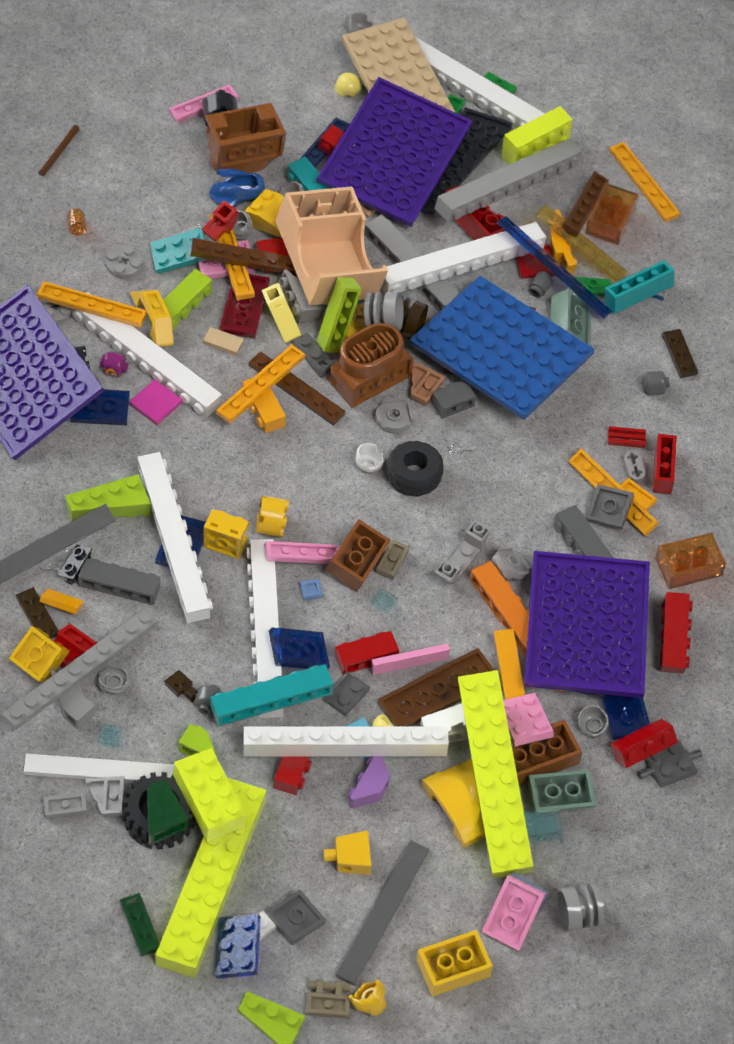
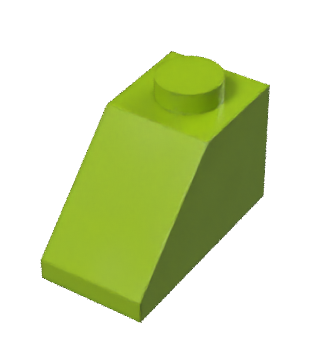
M189 724L178 742L179 752L187 756L210 748L214 751L208 731L198 725Z

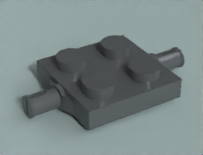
M678 740V743L645 759L648 768L638 771V776L640 779L652 776L657 780L661 788L697 775L698 770L693 760L702 757V752L698 749L689 753L685 750L680 740Z

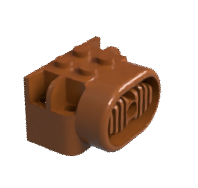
M272 103L205 115L208 123L206 135L211 152L210 163L217 172L219 169H237L247 173L258 172L265 169L270 164L271 159L282 155L286 131Z
M376 323L344 340L340 349L339 361L331 366V375L327 376L326 379L347 404L354 408L411 377L414 359L403 347V337L395 327L384 323Z

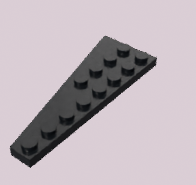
M465 107L461 116L472 120V125L424 205L422 212L433 215L436 212L435 206L438 196L444 194L447 190L460 186L499 144L504 135L511 131L513 122Z

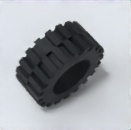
M152 772L148 779L145 775L141 776L140 783L135 780L131 784L132 790L127 789L126 798L124 797L123 800L126 831L129 830V836L132 839L137 836L138 844L142 845L143 842H146L147 848L152 849L153 845L149 843L148 819L142 815L140 807L148 799L147 787H150L152 783L156 781L161 782L166 779L188 818V829L153 844L158 845V850H163V845L168 844L169 848L174 847V841L176 840L179 844L182 843L184 835L188 837L191 834V828H194L195 817L173 774L171 778L167 777V772H161V776H156V772Z

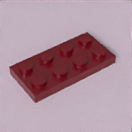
M248 274L255 297L237 301L231 285L219 330L232 335L256 338L265 303L262 290L269 287L270 277Z

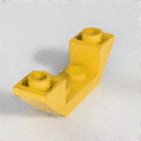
M149 289L131 291L130 295L136 307L144 306L153 324L150 336L153 342L159 347L172 346L174 343L172 320L159 291Z

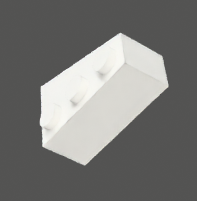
M462 704L421 718L420 727H448V743L468 739Z

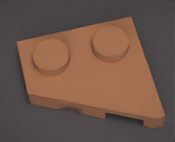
M414 361L411 399L427 406L432 399L433 392L444 383L445 376Z

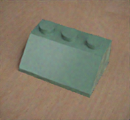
M569 288L553 295L550 321L590 346L591 305Z
M589 769L529 775L527 790L530 805L535 813L593 808L597 806Z

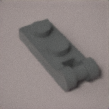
M309 333L293 340V345L306 354L305 360L320 378L325 376L326 372H331V366L334 364V361L328 358Z

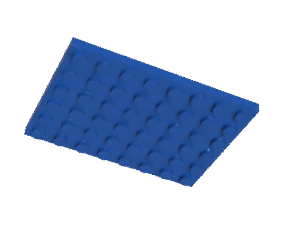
M481 275L410 339V345L523 420L534 412L594 354V348Z

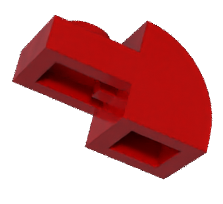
M225 200L212 213L213 217L202 228V232L215 242L226 231L230 232L238 219L237 209Z

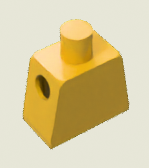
M368 831L338 836L335 838V849L323 850L324 862L336 861L337 872L371 875L372 865Z

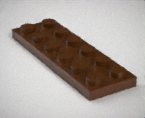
M477 648L379 698L378 704L394 727H412L421 722L422 717L445 710L461 701L458 677L495 670L480 649Z

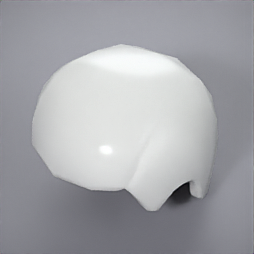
M361 444L357 449L355 461L361 470L373 473L381 469L384 464L383 453L378 452L375 444Z

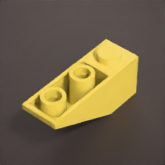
M279 283L263 289L262 292L284 342L288 343L302 336Z

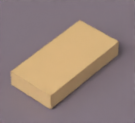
M212 327L209 328L203 339L204 345L237 356L244 343L243 338Z

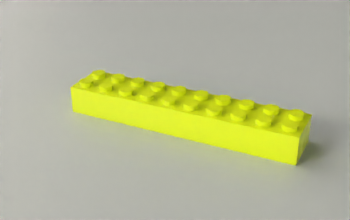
M498 670L458 677L492 877L493 879L507 877L513 871L517 874L534 872Z
M228 778L246 813L245 827L206 841L205 837H203L155 955L156 966L192 978L197 976L266 802L267 790Z

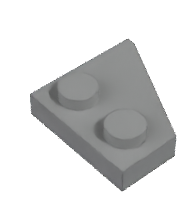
M125 777L85 778L86 784L102 816L123 817Z

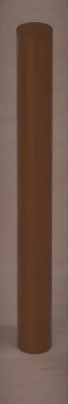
M74 125L41 168L39 175L44 177L79 131L78 125Z

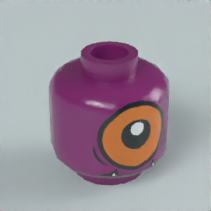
M111 351L106 355L103 354L100 362V368L104 374L117 378L122 373H126L129 366L125 355Z

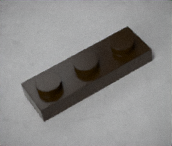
M681 329L663 332V339L679 377L685 378L697 375V367Z
M34 587L16 594V599L30 624L40 628L49 635L50 639L56 637L59 630L44 604L40 602Z

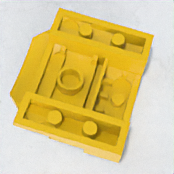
M472 758L443 772L438 771L422 779L421 785L430 799H437L453 823V833L463 848L485 838Z

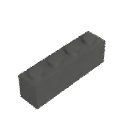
M576 505L556 513L555 529L557 532L562 533L566 545L572 547L575 555L614 558Z
M87 558L78 576L79 587L153 606L161 587L160 577L153 573H144L134 568L120 567L117 564L101 562L98 559Z

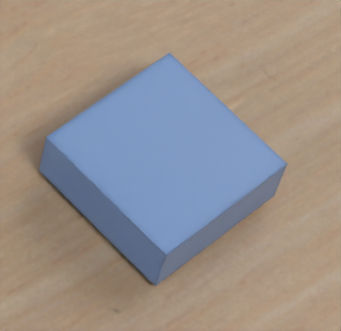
M319 579L300 582L303 601L323 598Z

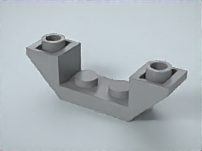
M475 519L465 532L462 544L449 560L444 559L434 571V575L450 584L459 581L480 554L492 528Z

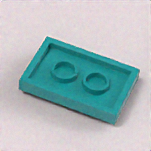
M202 227L150 242L157 274L208 260L190 256L192 239L205 240Z

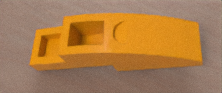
M556 209L551 223L549 243L554 264L562 263L567 276L574 275L575 268H577L576 258L572 257L569 245L572 235L561 228L565 222V217L561 215L559 209Z

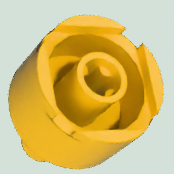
M262 496L257 515L256 533L283 537L287 522L285 515L286 511H288L289 500Z

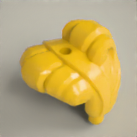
M379 979L371 983L362 984L354 995H349V999L357 1010L369 1013L372 1017L382 1014L383 1010L386 1009V1000L384 999L386 989Z

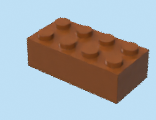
M565 719L551 724L554 734L552 738L515 746L511 739L519 786L528 783L529 775L556 773L580 764L582 750Z

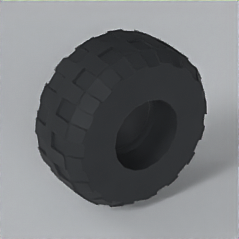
M407 441L399 444L391 451L387 461V477L390 484L397 491L409 496H421L431 493L438 487L443 476L444 464L442 456L436 448L428 443ZM417 465L423 468V470L413 471L407 467Z

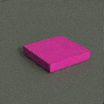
M155 379L129 401V405L155 425L160 424L182 404L181 398Z

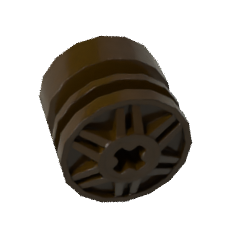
M402 296L404 310L403 337L411 339L423 328L427 318L428 305L415 301L412 307H410V298L407 297L404 300V296Z

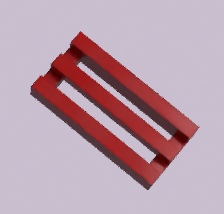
M609 426L608 445L645 448L646 429Z

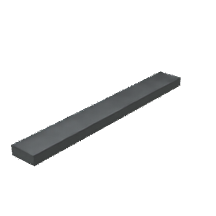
M105 503L1 560L0 584L115 522V518L107 504Z
M414 841L409 842L340 966L336 978L353 986L356 985L429 852L428 848Z

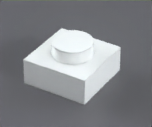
M264 911L246 923L259 940L276 929V925Z

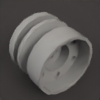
M368 292L364 303L366 327L376 323H384L400 331L403 325L404 311L401 293L387 292L383 299L380 292L376 294Z
M595 882L589 883L587 887L585 884L580 885L578 893L574 886L558 889V908L566 932L582 929L583 921L587 928L593 927V924L595 926L603 925V901Z

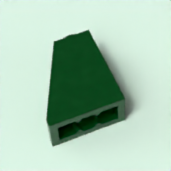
M167 780L156 781L150 787H147L150 845L188 829V818Z

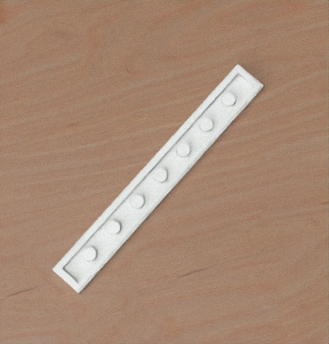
M26 754L24 775L75 779L124 776L126 782L133 783L136 780L140 783L141 776L145 775L148 779L152 772H156V776H161V772H167V777L171 778L174 764Z

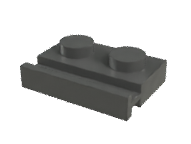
M347 671L333 686V694L324 696L323 701L346 717L368 693L370 686L356 676L353 677Z

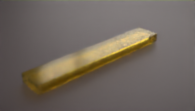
M545 204L536 213L535 216L615 282L621 281L628 273L626 269L581 232L575 238L561 227L565 219Z

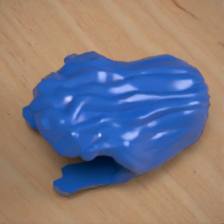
M219 169L217 175L227 178L224 182L213 184L209 195L216 204L220 205L225 200L235 207L243 201L255 200L265 190L264 179L257 173H247L237 169Z

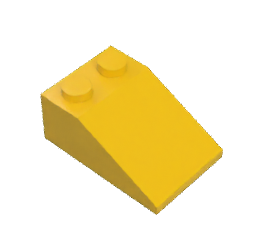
M265 189L245 210L252 219L254 229L282 238L276 224V218L284 199L283 195Z

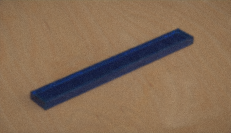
M507 216L500 218L497 223L602 318L605 319L612 313L610 308Z

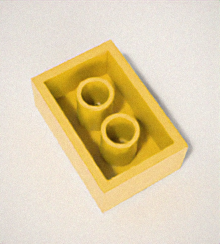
M477 930L418 949L416 959L432 997L489 978L493 968Z

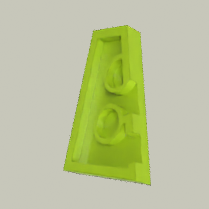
M248 991L238 1009V1012L256 1028H259L276 1044H294L305 1020V1015Z

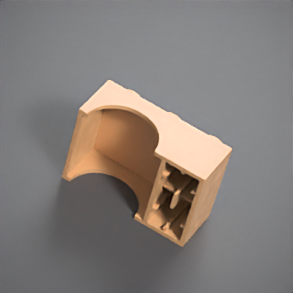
M353 187L288 192L284 196L277 215L276 224L310 306L329 304L337 277L354 278L362 289L359 300H365L368 292L376 294L380 291L387 275L388 269L386 265H382L380 269H373L368 261L364 245L366 217Z

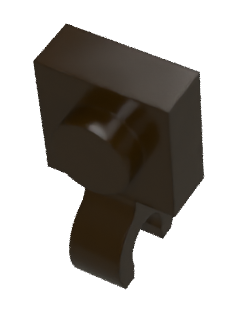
M180 670L164 681L165 686L177 697L183 694L191 703L195 701L197 690L192 687L193 682Z

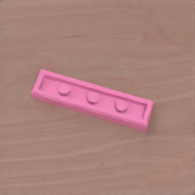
M230 84L217 89L225 90L226 93L232 94L236 100L238 99L237 93ZM217 90L169 108V113L177 123L203 113L202 100Z
M266 541L264 548L267 561L329 564L339 549V545Z
M448 644L372 659L371 671L373 675L447 660L449 659L450 648Z

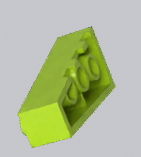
M139 474L65 495L66 509L71 521L82 517L105 503L114 518H134L140 515H144V517L151 516V502Z

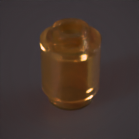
M79 208L71 209L67 215L69 232L73 235H81L87 230L85 214Z

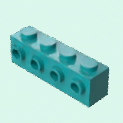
M663 260L605 288V305L616 314L674 286L675 270Z

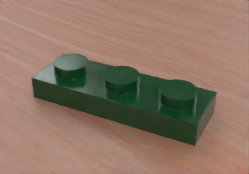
M137 893L120 899L121 907L140 956L143 957L157 952L160 943L141 894Z

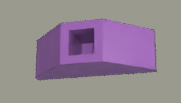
M383 756L369 757L365 773H360L357 779L358 785L349 792L350 808L353 809L379 802L383 797L390 781V775Z

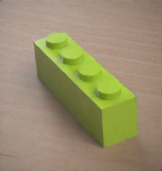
M194 269L163 299L171 316L172 331L177 328L178 323L182 319H186L193 308H197L203 298L209 297L213 291L212 279L197 269Z
M337 277L317 338V342L324 352L340 353L341 345L346 339L362 291L354 278Z

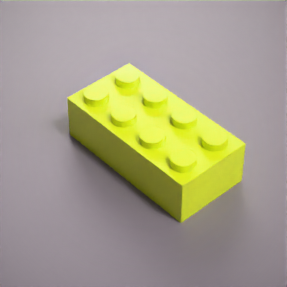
M559 106L504 135L501 157L510 165L559 142L570 139L573 119Z
M212 748L174 762L173 776L206 841L245 827L246 813Z

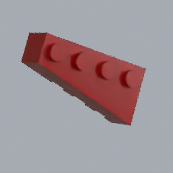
M488 205L470 214L461 216L457 220L455 219L473 240L514 229L517 226L513 222L508 223L504 220L505 217L500 213L495 214Z
M666 592L661 603V609H663L661 624H664V627L661 630L663 646L661 645L660 672L683 674L685 669L689 668L690 657L687 656V649L690 650L691 638H688V631H691L692 626L689 612H692L693 608L690 594Z

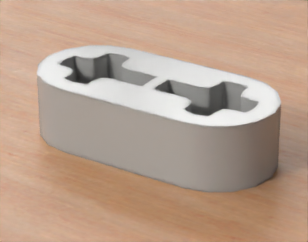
M627 451L623 459L627 477L636 484H640L645 478V469L641 456L637 451ZM629 457H632V459L635 460L634 464H632V460L629 459ZM634 470H636L637 475H640L639 477H636V475H633V474H634Z

